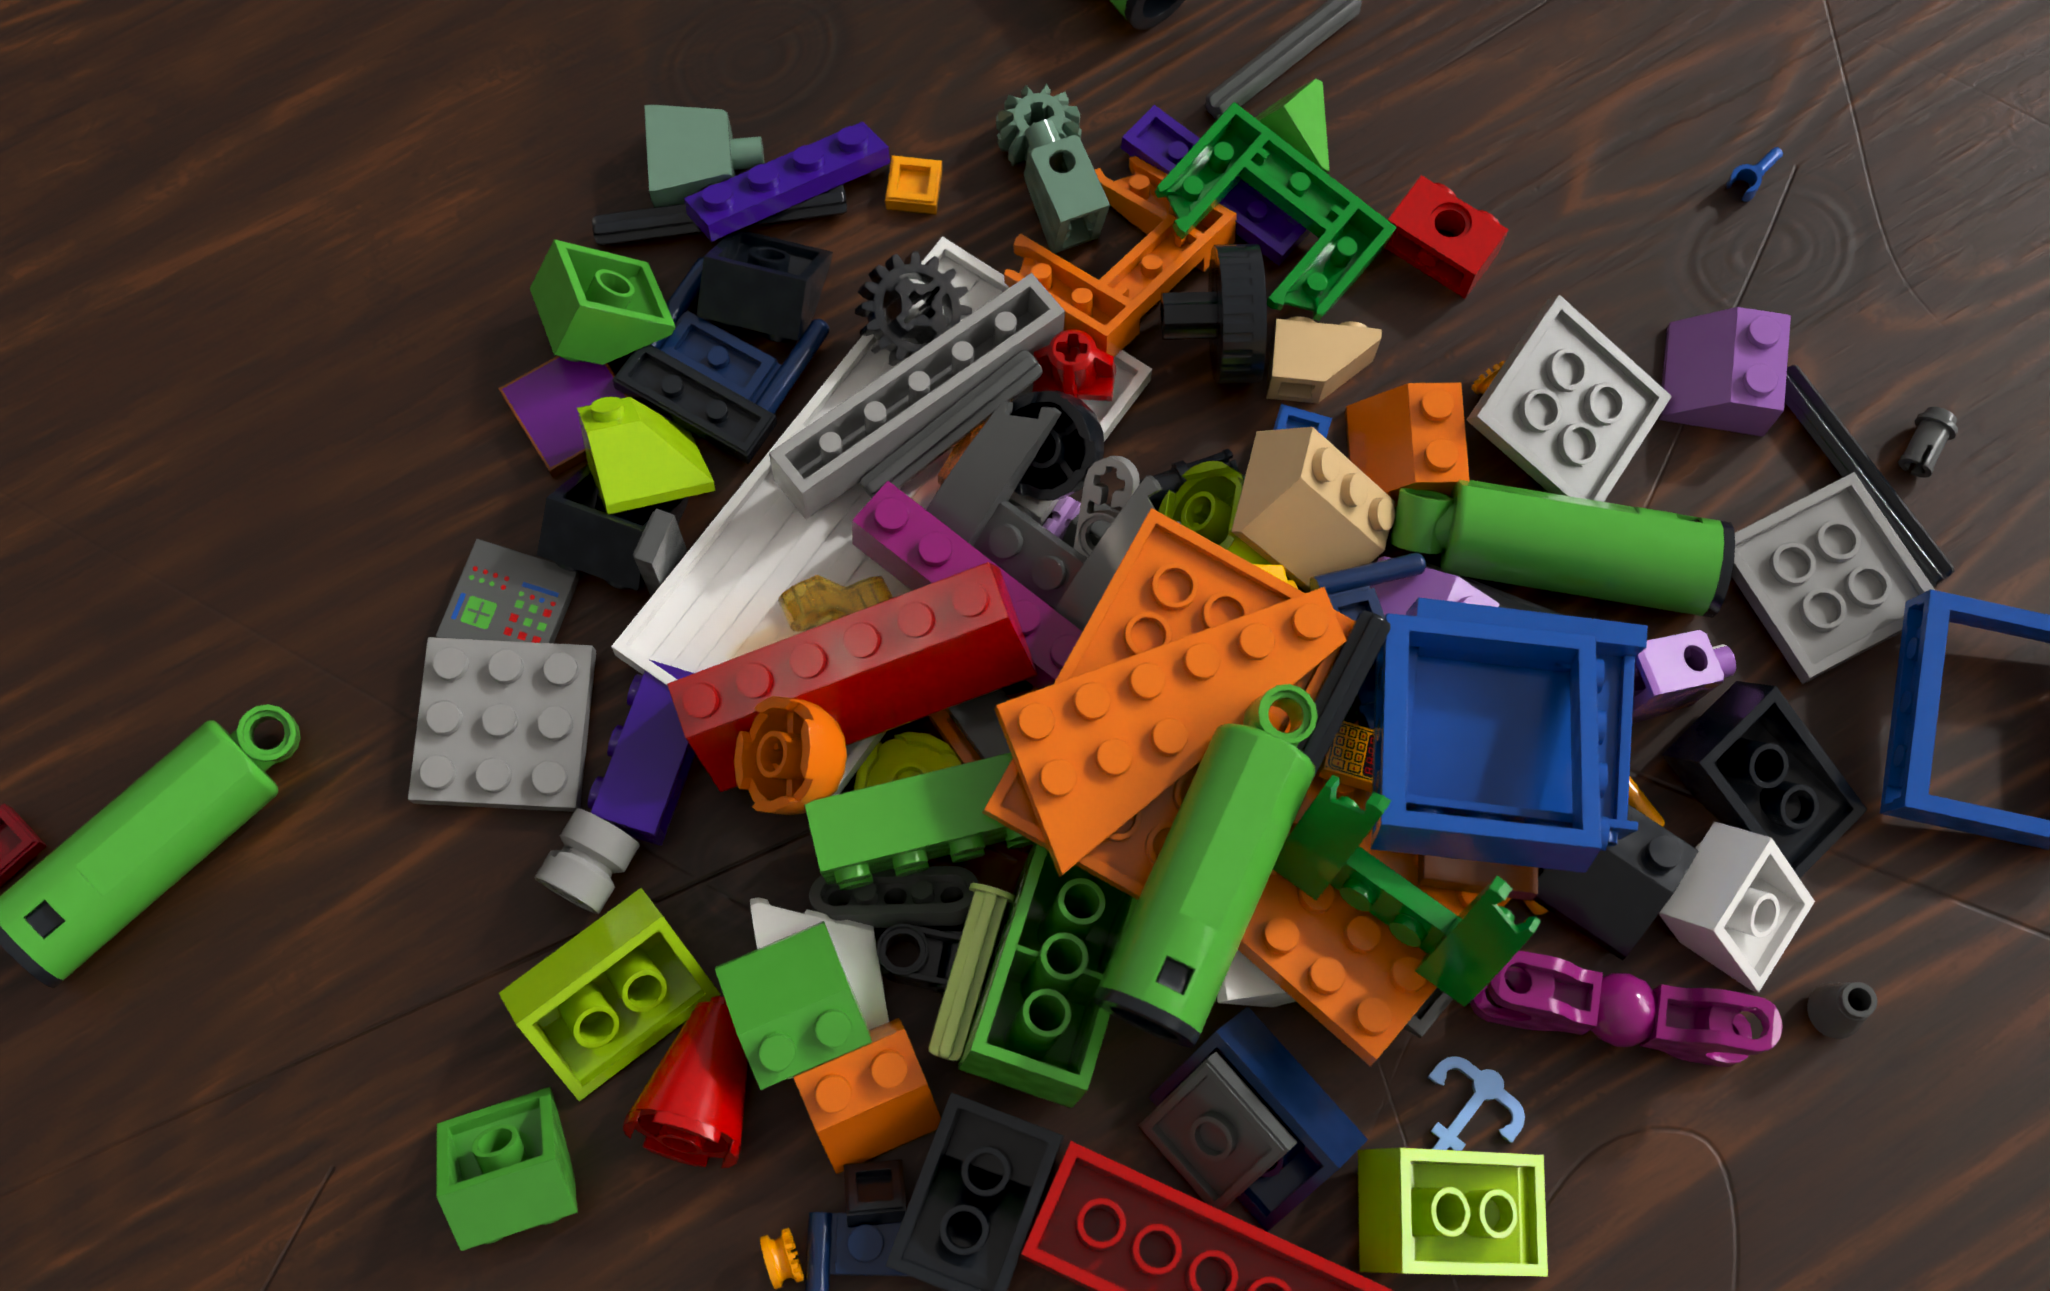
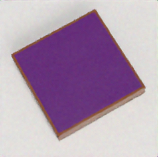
M556 356L498 388L552 478L587 459L577 408L591 405L595 400L604 397H618L620 399L628 397L614 388L613 379L615 375L607 363L600 365L586 361L573 362L561 356Z

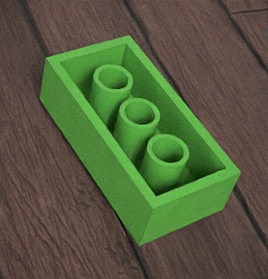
M1011 752L814 800L805 804L820 873L828 885L833 883L839 884L841 891L850 890L873 883V873L894 869L896 877L907 876L928 870V860L950 855L952 863H958L984 856V848L987 845L1006 841L1008 849H1015L1034 844L1035 842L982 813L1013 758Z

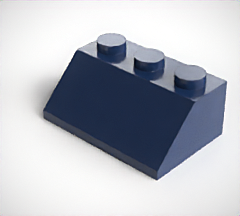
M1247 1006L1212 1034L1148 1098L1157 1107L1208 1057L1216 1051L1298 1142L1237 1197L1264 1230L1268 1232L1332 1176L1368 1139Z

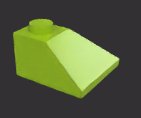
M604 397L595 400L591 405L577 408L588 466L608 515L715 491L714 480L691 432L632 397L621 399L618 397Z

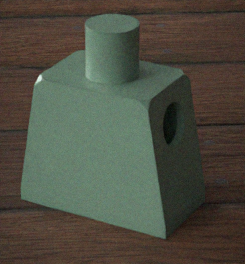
M644 105L648 183L654 208L685 204V197L702 191L712 184H718L736 176L735 170L751 169L756 165L765 164L762 137L733 139L728 112L722 109Z
M1051 119L1042 120L1029 126L1024 132L1031 151L1028 152L1024 178L1050 251L1055 254L1099 238L1110 204L1078 135H1071L1060 139L1055 124Z

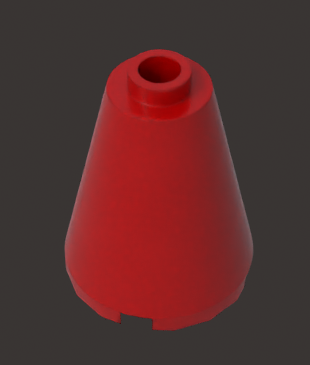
M714 996L710 1002H700L696 1005L629 1110L622 1126L624 1134L630 1139L634 1129L646 1136L643 1148L673 1161L706 1168L709 1157L724 1158L721 1168H730L737 1163L741 1150L748 1059L737 1036L724 997Z

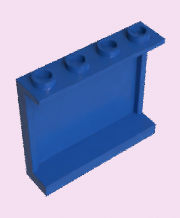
M1418 597L1407 610L1406 615L1596 636V658L1603 659L1605 663L1604 683L1601 692L1597 693L1598 710H1604L1607 718L1605 738L1603 743L1599 745V762L1606 763L1608 767L1606 793L1603 798H1600L1601 816L1608 817L1610 824L1607 847L1618 845V840L1638 831V822L1627 820L1635 656L1647 648L1648 625ZM1409 646L1406 810L1573 829L1570 672L1418 656V647Z

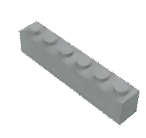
M1030 273L769 452L773 480L803 517L808 519L858 484L863 476L1020 351L1026 350L1031 355H1034V351L1049 345L1053 337L1063 331L1065 310L1038 279Z

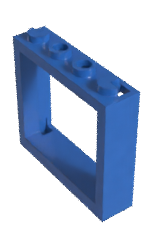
M1932 589L1906 601L1880 814L2050 850V820L1929 795L1949 622L2050 643V615Z
M1386 613L1384 619L1390 623V632L1376 657L1372 793L1376 792L1391 800V803L1371 829L1370 849L1586 873L1600 850L1606 851L1610 835L1609 819L1606 816H1601L1600 798L1604 797L1608 784L1607 764L1599 762V745L1603 743L1605 738L1607 718L1604 710H1598L1597 693H1600L1603 687L1605 663L1603 659L1596 658V636ZM1409 646L1418 647V656L1570 672L1573 829L1406 810Z

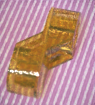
M816 575L787 589L779 597L778 603L790 628L793 631L799 632L892 599L893 596L882 576L869 577L844 587Z

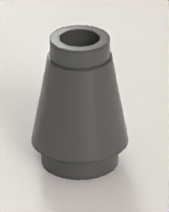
M1826 982L1817 986L1810 994L1807 1003L1808 1016L1814 1027L1823 1035L1834 1039L1848 1038L1854 1035L1875 1011L1877 996L1869 985L1862 982Z

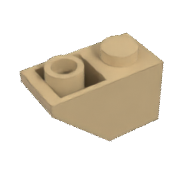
M1302 316L1291 317L1286 320L1276 319L1270 342L1266 399L1320 403L1373 362L1381 341L1382 329L1368 328L1359 322H1343L1339 325L1315 323L1314 320Z

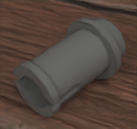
M1935 406L1928 407L1925 412L1917 415L1914 421L1917 429L1904 454L1898 461L1899 466L1904 471L1909 469L1911 463H1915L1910 474L1917 477L1927 478L1932 475L1934 466L1947 440L1954 439L1958 433L1956 426L1957 417L1950 411Z

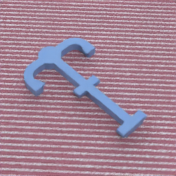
M1453 1056L1440 1061L1427 1078L1436 1085L1444 1086L1447 1071L1456 1069L1472 1080L1474 1093L1447 1129L1439 1122L1435 1124L1430 1132L1438 1137L1439 1140L1432 1149L1447 1150L1450 1147L1455 1151H1462L1466 1144L1457 1136L1484 1100L1491 1101L1494 1099L1507 1108L1511 1114L1510 1124L1499 1129V1132L1503 1139L1508 1143H1512L1524 1126L1525 1114L1520 1102L1504 1090V1081L1501 1075L1491 1069L1481 1071L1462 1057Z

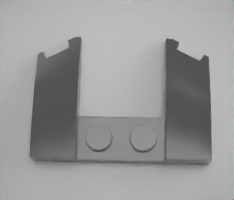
M1001 402L966 448L926 510L1015 580L1051 605L1055 611L1083 632L1151 508L1155 509L1149 497L1162 490V487L1157 479L1151 475L1146 476L1106 530L1089 557L1086 558L1008 501L1062 412L1053 407H1041L1038 419L1010 415L1013 409V402Z

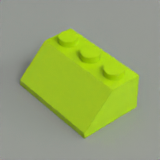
M642 888L638 889L499 992L515 1024L579 1102L684 1023L698 1003L710 1002L712 997L721 995Z

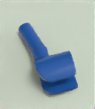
M1774 147L1757 164H1743L1736 167L1726 184V188L1729 189L1735 181L1744 180L1748 182L1750 188L1745 192L1741 200L1744 202L1752 200L1762 183V177L1765 172L1783 156L1782 150Z

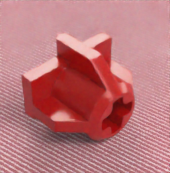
M1077 329L1062 331L1053 337L1049 345L1034 351L1033 356L1040 364L1043 373L1041 377L1033 382L1032 392L1060 391L1081 400L1112 402L1116 376L1114 357L1096 348L1093 338L1086 332Z

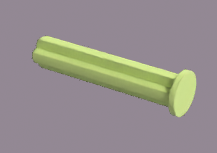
M971 883L969 890L974 892L928 1045V1051L931 1054L950 1061H959L962 1057L1007 902L1013 903L1015 895L1007 891L979 883Z

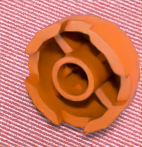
M771 696L759 702L753 708L759 712V715L754 719L750 731H740L737 737L734 756L736 783L739 789L749 790L755 802L752 807L756 811L784 815L806 813L805 804L830 797L837 791L846 766L845 737L838 722L814 703L778 696Z

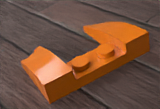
M1136 156L1129 158V168L1132 175L1116 181L1107 178L1100 168L1094 169L1109 204L1133 225L1147 234L1099 280L1023 234L1018 235L1014 242V254L1024 258L1020 272L1006 269L1004 273V282L1009 287L1032 273L1065 310L1063 331L1077 329L1086 332L1093 338L1096 348L1113 357L1140 333V319L1161 300V293H1168L1194 267L1204 272L1210 266L1213 245L1235 243L1237 213L1221 204H1218L1183 240L1176 235L1172 225L1178 218L1166 197L1157 198L1155 194L1157 186L1168 174Z

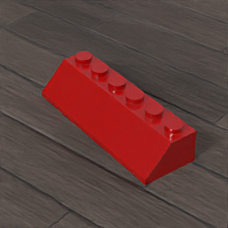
M987 562L667 683L686 740L719 791L724 792L738 787L734 756L739 732L750 731L754 719L759 715V712L753 708L759 702L771 696L805 700L820 706L838 722L845 737V745L848 746L1034 677L1038 673L999 567Z

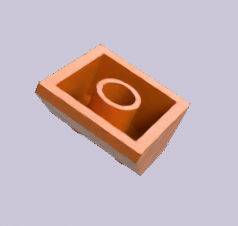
M1407 383L1346 406L1348 459L1396 502L1395 507L1397 506L1401 488L1437 491L1450 496L1455 484L1459 480L1470 481L1461 383Z
M899 1018L869 1030L872 1043L793 1076L817 1135L836 1174L844 1171L843 1164L863 1163L938 1128L941 1120L940 1114L909 1037Z

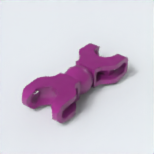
M1518 951L1489 984L1470 1001L1474 1013L1487 1022L1527 1030L1563 1031L1580 1035L1591 1030L1597 1038L1613 1046L1632 1047L1640 1043L1641 1047L1660 1050L1681 1060L1718 1067L1735 1065L1745 1060L1748 1055H1757L1773 1048L1778 1043L1783 1030L1782 1019L1778 1009L1772 1002L1762 997L1723 989L1681 988L1664 984L1652 989L1646 981L1629 973H1611L1603 977L1602 972L1580 968L1561 958L1525 951ZM1487 986L1493 1001L1504 1008H1497L1487 1000L1485 993ZM1508 986H1512L1514 992ZM1748 1011L1753 1013L1761 1021L1763 1031L1758 1039H1752L1750 1023L1740 1012Z

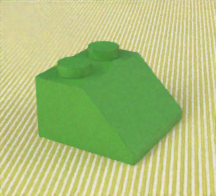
M554 239L530 287L554 355L561 356L569 361H586L604 365L672 335L676 328L651 267L645 261Z
M824 921L715 967L737 1036L760 1090L872 1043L868 1025Z
M550 1087L437 1123V1200L461 1251L482 1244L494 1243L503 1237L539 1225L551 1224L563 1217L578 1213L575 1174L555 1098Z

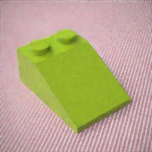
M1416 1148L1358 1150L1360 1272L1548 1277L1544 1155Z

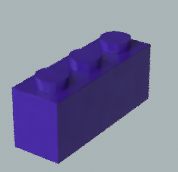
M650 660L677 680L694 674ZM645 671L643 675L637 674L630 685L627 696V705L631 706L624 726L618 724L611 735L607 754L612 758L605 776H598L591 787L588 797V808L592 809V814L613 824L631 837L662 846L696 753L685 738L668 686Z

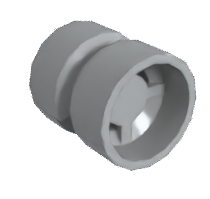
M577 808L560 834L564 847L562 850H551L534 878L540 884L571 903L591 913L600 914L615 888L610 877L613 873L625 872L640 844L613 824L588 811Z

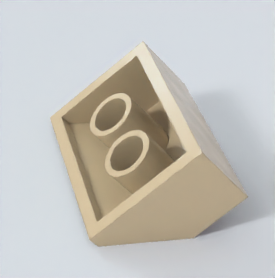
M1314 427L1257 431L1231 532L1272 565H1283L1286 576L1294 580L1300 588L1308 593L1311 592V577L1370 564L1385 551L1389 529L1392 528L1395 520L1394 507L1396 502Z

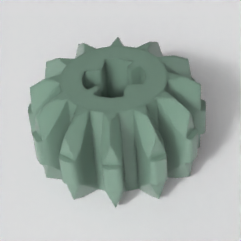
M1046 83L1040 93H1033L1025 84L1021 91V98L1008 95L1007 100L1004 102V110L999 111L996 117V129L999 131L997 134L998 147L1000 151L1008 152V160L1012 166L1027 161L1028 152L1031 151L1024 132L1029 126L1039 121L1053 120L1060 139L1071 135H1078L1081 139L1082 129L1079 127L1080 112L1078 106H1069V98L1066 91L1056 96H1051V91Z

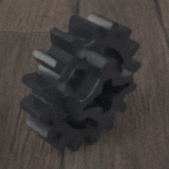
M916 251L910 253L905 258L904 263L898 254L892 255L885 261V267L878 264L868 274L872 282L866 281L858 290V293L868 300L855 308L856 315L868 318V324L859 331L860 335L869 336L873 334L877 341L874 343L871 351L876 354L886 348L890 351L889 365L891 366L898 364L904 357L908 358L955 326L960 320L972 314V308L960 305L959 301L968 292L967 287L954 288L951 281L954 279L956 271L952 268L944 274L939 272V258L933 256L923 265L921 264L919 253ZM910 279L918 280L925 284L913 283ZM922 299L924 303L918 308L919 312L915 318L913 317L907 323H904V319L910 314L909 310L912 308V305H915ZM883 306L886 308V319L883 312ZM902 338H915L919 344L905 341Z

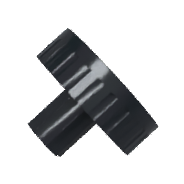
M1258 244L1213 245L1210 256L1208 292L1161 293L1160 325L1162 340L1209 339L1211 367L1216 384L1260 383L1263 377L1267 343V299L1264 263Z

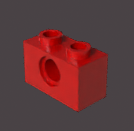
M1421 175L1388 218V221L1395 225L1397 229L1388 241L1385 249L1466 299L1497 257L1509 229L1502 226L1489 212L1477 210L1457 198L1454 192L1447 186L1433 183ZM1437 230L1449 231L1455 237L1443 236Z

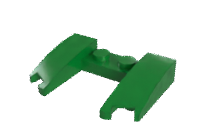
M1235 102L1230 105L1155 190L1157 198L1166 197L1178 218L1174 221L1172 227L1176 235L1182 240L1221 202L1241 179L1318 237L1319 240L1269 296L1267 306L1281 311L1284 304L1313 311V319L1319 321L1385 248L1397 229L1395 225Z
M1332 775L1285 840L1273 870L1315 900L1319 898L1329 884L1339 890L1344 901L1360 911L1370 912L1388 925L1391 933L1399 941L1408 946L1419 947L1426 952L1415 972L1465 1007L1489 984L1534 934L1541 923L1537 917H1528L1521 924L1515 925L1513 923L1515 921L1514 915L1508 909L1497 905V903L1505 901L1512 890L1499 876H1496L1458 916L1359 846L1385 812L1391 800L1379 793L1373 792L1366 802L1365 810H1362L1355 801L1346 796L1336 798L1340 780L1339 777Z

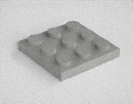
M1556 295L1547 299L1466 420L1549 493L1604 502L1672 396L1561 295Z
M1855 472L1735 533V556L1731 576L1802 685L1901 633L1906 601L1930 589L1935 590Z
M428 637L408 800L413 804L567 812H574L577 808L580 809L596 650L593 645Z

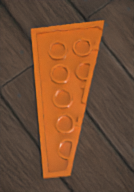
M1325 587L996 705L995 713L1059 878L1202 761L1218 726L1229 723L1243 725L1245 711L1254 700L1277 685H1294L1347 641Z

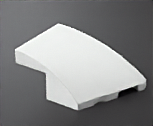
M760 897L750 899L757 949L824 921L869 1030L889 1022L873 926L850 920L836 921L824 913L808 909L803 914L771 906L768 899Z

